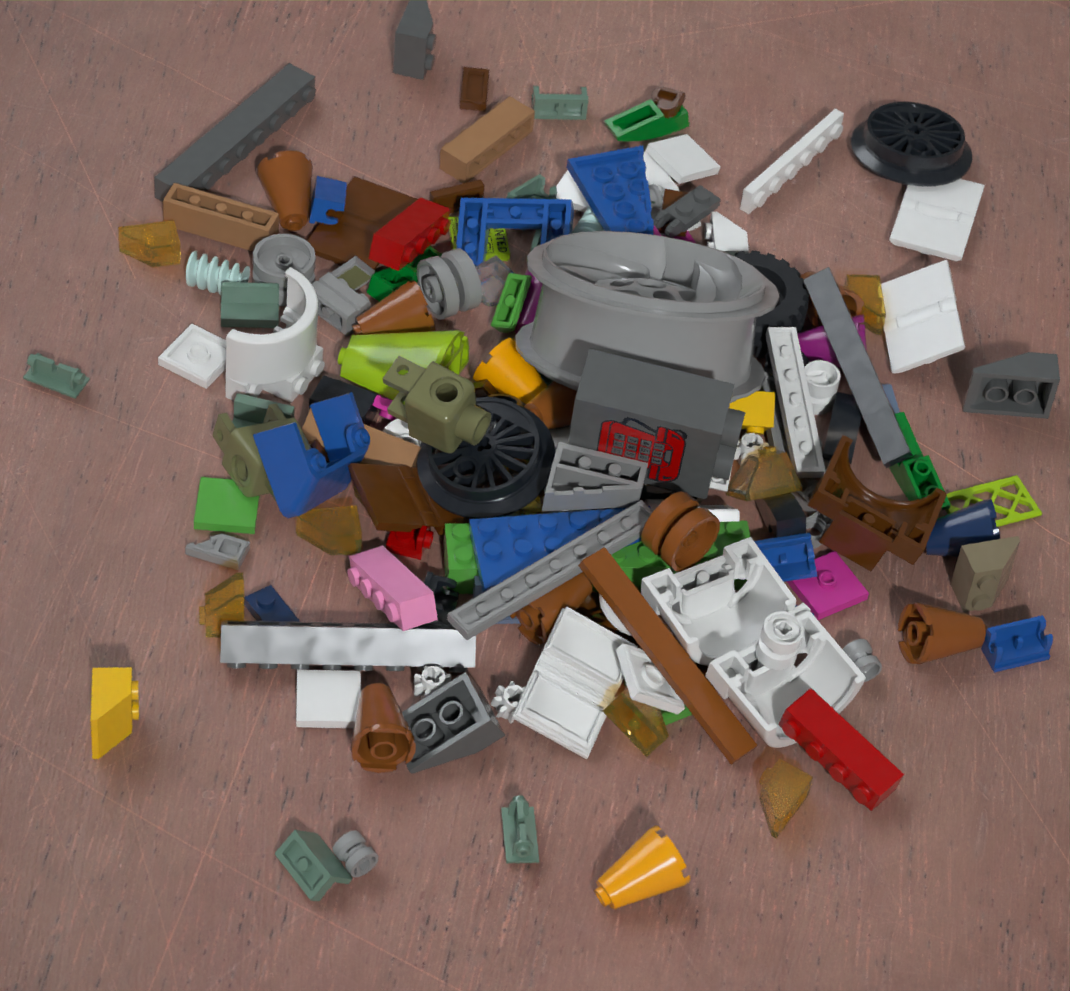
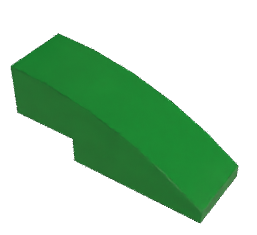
M650 99L604 122L617 141H643L666 136L689 127V115L682 105L674 117L665 118L664 114Z
M429 246L423 254H419L412 263H408L399 271L388 268L372 274L367 294L377 301H381L408 281L414 280L418 283L417 266L419 262L433 256L441 257L442 254Z

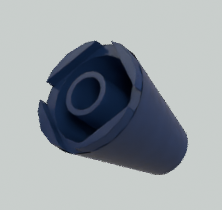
M982 500L938 518L925 547L926 555L958 557L962 545L1000 539L999 527H996L995 518H997L992 500Z

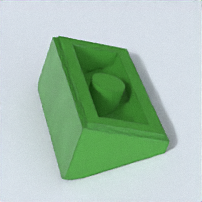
M508 273L491 323L493 328L501 333L515 330L533 278L532 276Z

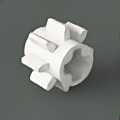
M745 433L742 440H738L734 459H738L740 467L756 469L759 462L766 464L769 443H763L761 435Z
M424 666L422 675H414V696H420L421 699L427 697L449 683L452 675H445L441 666Z
M511 681L506 689L501 685L498 686L495 691L496 697L490 703L491 706L496 707L498 712L497 718L502 717L508 719L509 723H513L514 719L511 717L526 686L520 687L515 685L514 681Z

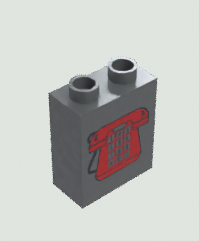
M589 349L575 397L568 444L646 462L648 466L644 484L675 492H687L691 496L707 499L712 476L729 480L745 412L729 408L735 384Z

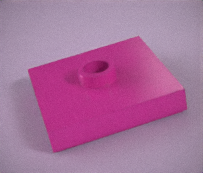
M835 551L814 559L817 577L786 581L800 600L811 609L810 612L814 614L817 620L867 600L869 595L866 588Z

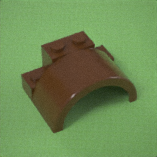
M842 435L828 467L816 485L807 505L830 518L819 543L871 572L886 551L914 565L925 550L946 498V492L936 488L928 496L913 501L891 500L872 492L853 473L849 463V448L853 440Z

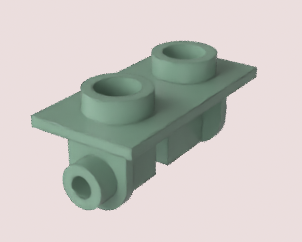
M40 353L30 354L27 364L31 367L23 376V379L74 399L77 398L90 380L84 373H81V369H75L62 363L55 365L54 360L46 358Z
M518 795L512 798L509 807H501L506 863H539L534 807H529L525 797Z

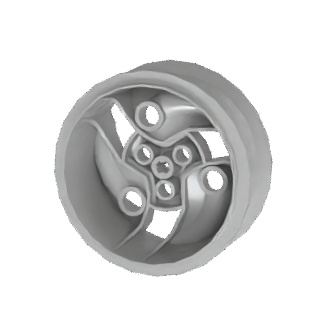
M616 231L579 232L562 235L534 247L527 255L528 270L542 283L534 322L523 326L515 336L516 350L526 362L551 380L577 391L589 349H594L735 384L730 403L760 390L765 381L763 367L753 357L756 317L774 310L780 296L776 286L747 262L720 250L689 241L658 235Z

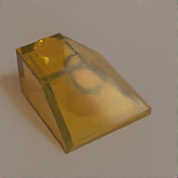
M775 446L758 448V453L747 456L730 481L728 491L725 493L733 498L751 501L801 491L802 486L787 452L776 450Z

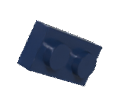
M271 585L244 597V606L256 621L300 622Z

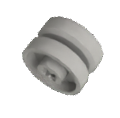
M274 234L262 239L253 251L252 283H278L279 306H287L288 277L285 276V272L291 267L303 274L311 284L315 282L316 256L314 248L308 241L291 234Z
M461 248L444 252L441 257L433 256L419 262L417 266L418 285L428 304L427 308L434 317L439 320L456 315L458 310L464 312L479 307L482 301L481 281L472 259Z

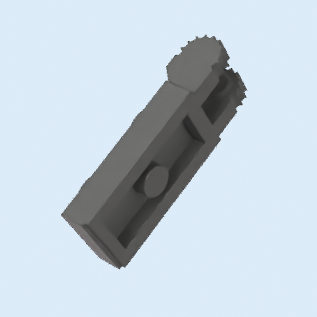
M699 185L671 206L660 211L659 214L657 213L653 219L654 226L659 229L670 223L664 233L665 236L673 238L679 233L687 231L720 206L721 199Z

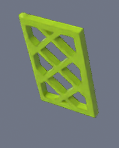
M1018 475L946 493L949 502L956 499L965 500L963 508L968 507L970 503L975 504L983 500L974 497L975 494L983 492L992 493L991 500L995 511L1007 516L1006 518L995 520L996 527L1042 515V511ZM1015 485L1018 493L1016 495L1001 488ZM997 496L1014 501L1011 509L994 504ZM1018 503L1028 506L1031 511L1018 513L1015 509ZM951 504L950 508L945 510L950 514L960 510V508Z

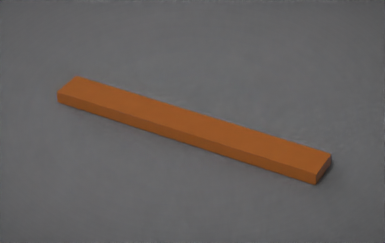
M603 547L583 559L578 565L729 763L732 765L753 751L758 746L608 550Z

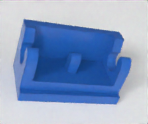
M320 176L316 177L311 199L309 223L315 224V221L330 225L338 223V219L327 216L326 211L329 209L344 211L347 182Z
M810 532L754 541L783 582L817 577Z
M1043 615L987 628L981 650L994 673L1050 659L1049 652L1053 643V635H1044L1046 620Z

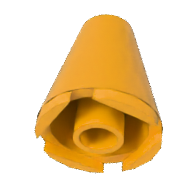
M511 337L500 342L489 352L492 357L487 363L482 361L473 376L476 382L487 379L500 394L514 396L525 404L547 387L536 368L526 362L518 353L515 339Z
M654 825L648 829L596 881L598 888L594 892L604 907L609 905L612 909H617L690 883V875L684 878L682 870L687 868L671 839L668 835L661 838L656 833L661 830L659 826Z

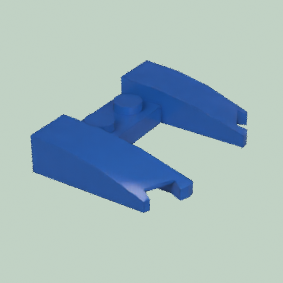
M461 198L456 249L461 248L472 259L478 275H483L489 228L542 229L541 244H544L562 235L572 234L574 217L572 199Z

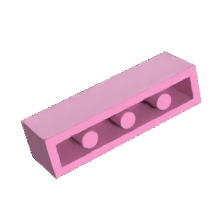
M383 545L349 556L351 568L348 569V577L352 586H356L362 591L363 596L369 598L375 607L385 613L389 621L394 622L402 631L438 620L434 592Z

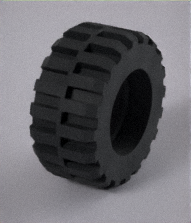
M752 250L751 253L739 251L734 256L754 266L776 286L780 296L774 310L756 317L753 355L754 358H763L768 351L766 339L768 327H796L797 333L803 330L810 296L803 278H800L801 274L795 267H789L790 264L786 260H778L775 258V255L767 253V255L760 254V251Z

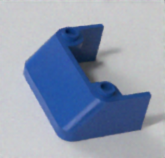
M352 392L310 405L330 460L328 463H326L324 455L317 449H305L296 422L253 434L278 508L284 517L293 518L300 516L345 490L352 480L348 467L349 464H360L370 444V435L364 427Z

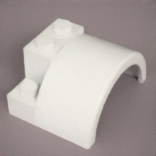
M291 267L285 272V276L288 277L287 307L281 316V322L286 323V327L283 329L276 326L274 333L248 334L232 329L226 336V398L232 401L235 400L237 393L258 397L261 391L265 390L292 403L299 394L302 395L306 391L310 381L314 377H318L324 369L323 348L317 345V294L310 281Z
M751 537L725 546L722 556L673 574L670 568L642 578V596L655 613L662 616L689 657L696 663L704 666H709L711 661L734 649L739 653L757 644L764 621L768 615L776 611L790 612L794 610L796 605V598ZM734 579H747L748 581L736 593L734 590Z
M810 610L797 616L803 623L805 630L797 654H808L797 667H795L794 663L784 670H773L765 667L756 657L755 650L757 644L739 653L734 649L709 663L706 678L724 699L729 697L764 742L773 748L786 747L797 743L794 739L789 738L778 724L786 708L810 688L836 712L840 713L857 695L866 679L861 670Z

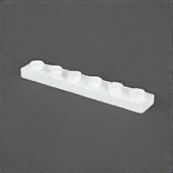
M834 109L744 188L740 210L750 214L755 208L761 207L772 193H777L780 190L782 184L788 179H793L801 167L807 166L818 152L822 153L828 143L833 139H838L844 128L842 125L844 113Z
M768 327L766 339L794 478H822L826 470L796 327Z

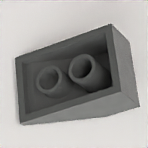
M409 0L397 27L393 73L424 80L427 71L433 69L435 55L431 54V50L435 47L436 35L433 34V20L427 0Z
M1027 352L973 368L963 404V412L1048 419L1060 382L1057 354Z
M464 672L402 712L416 743V753L412 760L406 764L411 774L478 753L505 736L481 687L467 672Z

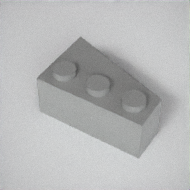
M558 442L545 490L542 511L628 508L640 501L648 463Z

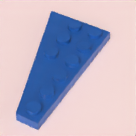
M643 145L567 160L566 168L604 231L654 235V222L651 217L652 208L648 180H646Z
M626 508L469 519V531L482 591L489 590ZM641 538L635 540L634 542L630 543L629 545H632V544H635V543H637V542H640V541H641Z

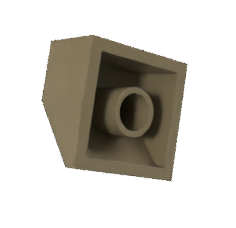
M1018 536L961 546L950 585L963 612L980 611L993 606L1009 579L1020 543Z

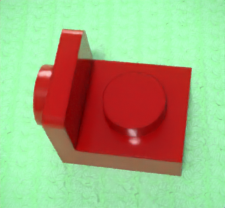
M430 526L412 529L411 532L391 531L386 543V549L393 554L421 560L425 548H431L434 531H429Z

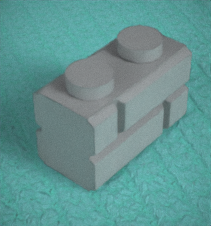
M328 272L319 281L316 280L312 283L318 298V316L348 337L353 333L352 326L356 324L355 318L371 308V302L363 293L358 294L351 289L344 279H338Z

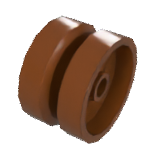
M682 491L670 495L658 505L646 521L641 538L642 543L655 555H661L662 560L669 567L679 572L691 568L699 562L710 550L720 531L719 519L708 509L700 508L701 506L697 500L687 492Z

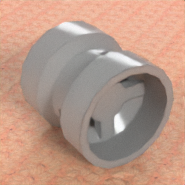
M866 639L854 640L843 648L844 652L865 675L866 679L864 682L875 678L881 672L882 665L879 659L872 655V647Z
M356 830L349 831L341 836L333 846V853L340 861L346 862L345 868L352 877L357 878L372 870L377 864L379 856L371 847H366V840Z

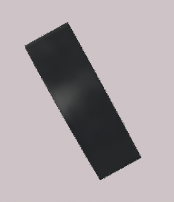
M842 392L836 393L823 459L831 460L842 435H845L853 440L849 448V463H852L862 416L854 395Z
M777 488L753 493V498L769 532L774 533L775 538L806 533V515L795 496L789 490Z

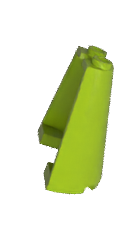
M459 330L352 335L348 347H342L338 355V364L342 365L340 376L394 400L400 391L384 384L383 377L398 356L425 369L434 361L459 375L469 362L468 337L464 336L465 332ZM400 370L398 372L400 375L408 373L407 370Z

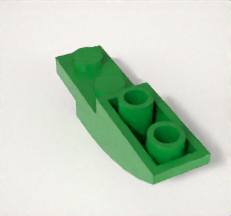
M895 413L913 456L889 467L899 487L909 501L924 498L936 488L944 491L929 455L923 456L905 413ZM947 495L941 510L949 509L951 506Z

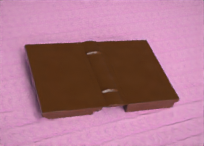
M354 176L346 187L344 211L329 209L327 212V216L337 218L338 223L333 225L320 223L307 241L314 248L315 256L332 261L340 266L356 256L375 270L380 263L368 259L374 233L418 199Z
M350 463L348 466L352 480L361 496V501L366 507L376 530L411 532L412 529L430 526L435 527L438 535H444L445 524L469 523V519H471L455 515L440 507L424 489L417 467ZM453 475V476L449 477L448 479H450L451 481H454L455 477H454V475Z

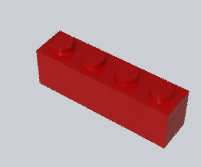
M420 197L374 233L368 259L397 271L401 270L408 263H412L419 254H423L431 244L434 245L442 235L445 236L451 225V220L448 219L451 209Z
M812 688L786 708L778 724L789 738L794 739L806 750L811 759L818 761L836 782L841 783L852 793L858 803L865 805L870 811H873L896 790L905 775Z

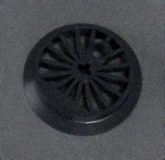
M893 102L879 106L870 113L867 120L855 128L851 137L853 154L863 166L885 179L905 185L930 187L952 183L962 178L969 171L973 160L971 148L965 140V133L960 123L948 113L921 103Z
M495 397L476 398V406L490 412L491 421L487 432L477 445H471L462 441L453 453L441 452L435 454L436 448L421 442V449L417 457L418 475L428 495L446 511L471 519L506 516L526 507L534 501L547 486L556 453L550 431L544 422L533 412L508 400ZM535 444L534 449L522 448L523 446ZM516 459H524V460H530V461H529V463L526 465V464H524V463H522V462H520V461H518V460H516ZM450 463L440 470L437 467L438 465ZM504 466L518 472L519 474L513 478ZM496 470L506 483L496 486L493 472ZM453 475H454V477H455L454 481H451L450 479H448L449 477H451V476H453ZM488 480L490 487L482 488V486Z

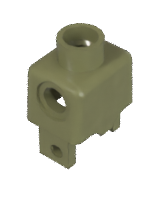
M398 356L383 377L384 384L400 391L387 408L388 414L408 423L409 435L450 454L458 448L462 441L471 445H477L487 432L491 421V414L476 406L474 384L442 365L432 361L425 369ZM400 370L408 371L405 375L398 374Z
M277 403L268 405L262 424L236 429L227 413L218 414L212 436L224 454L222 466L246 497L271 494L276 501L253 434L296 422L305 449H311L295 418L286 419Z

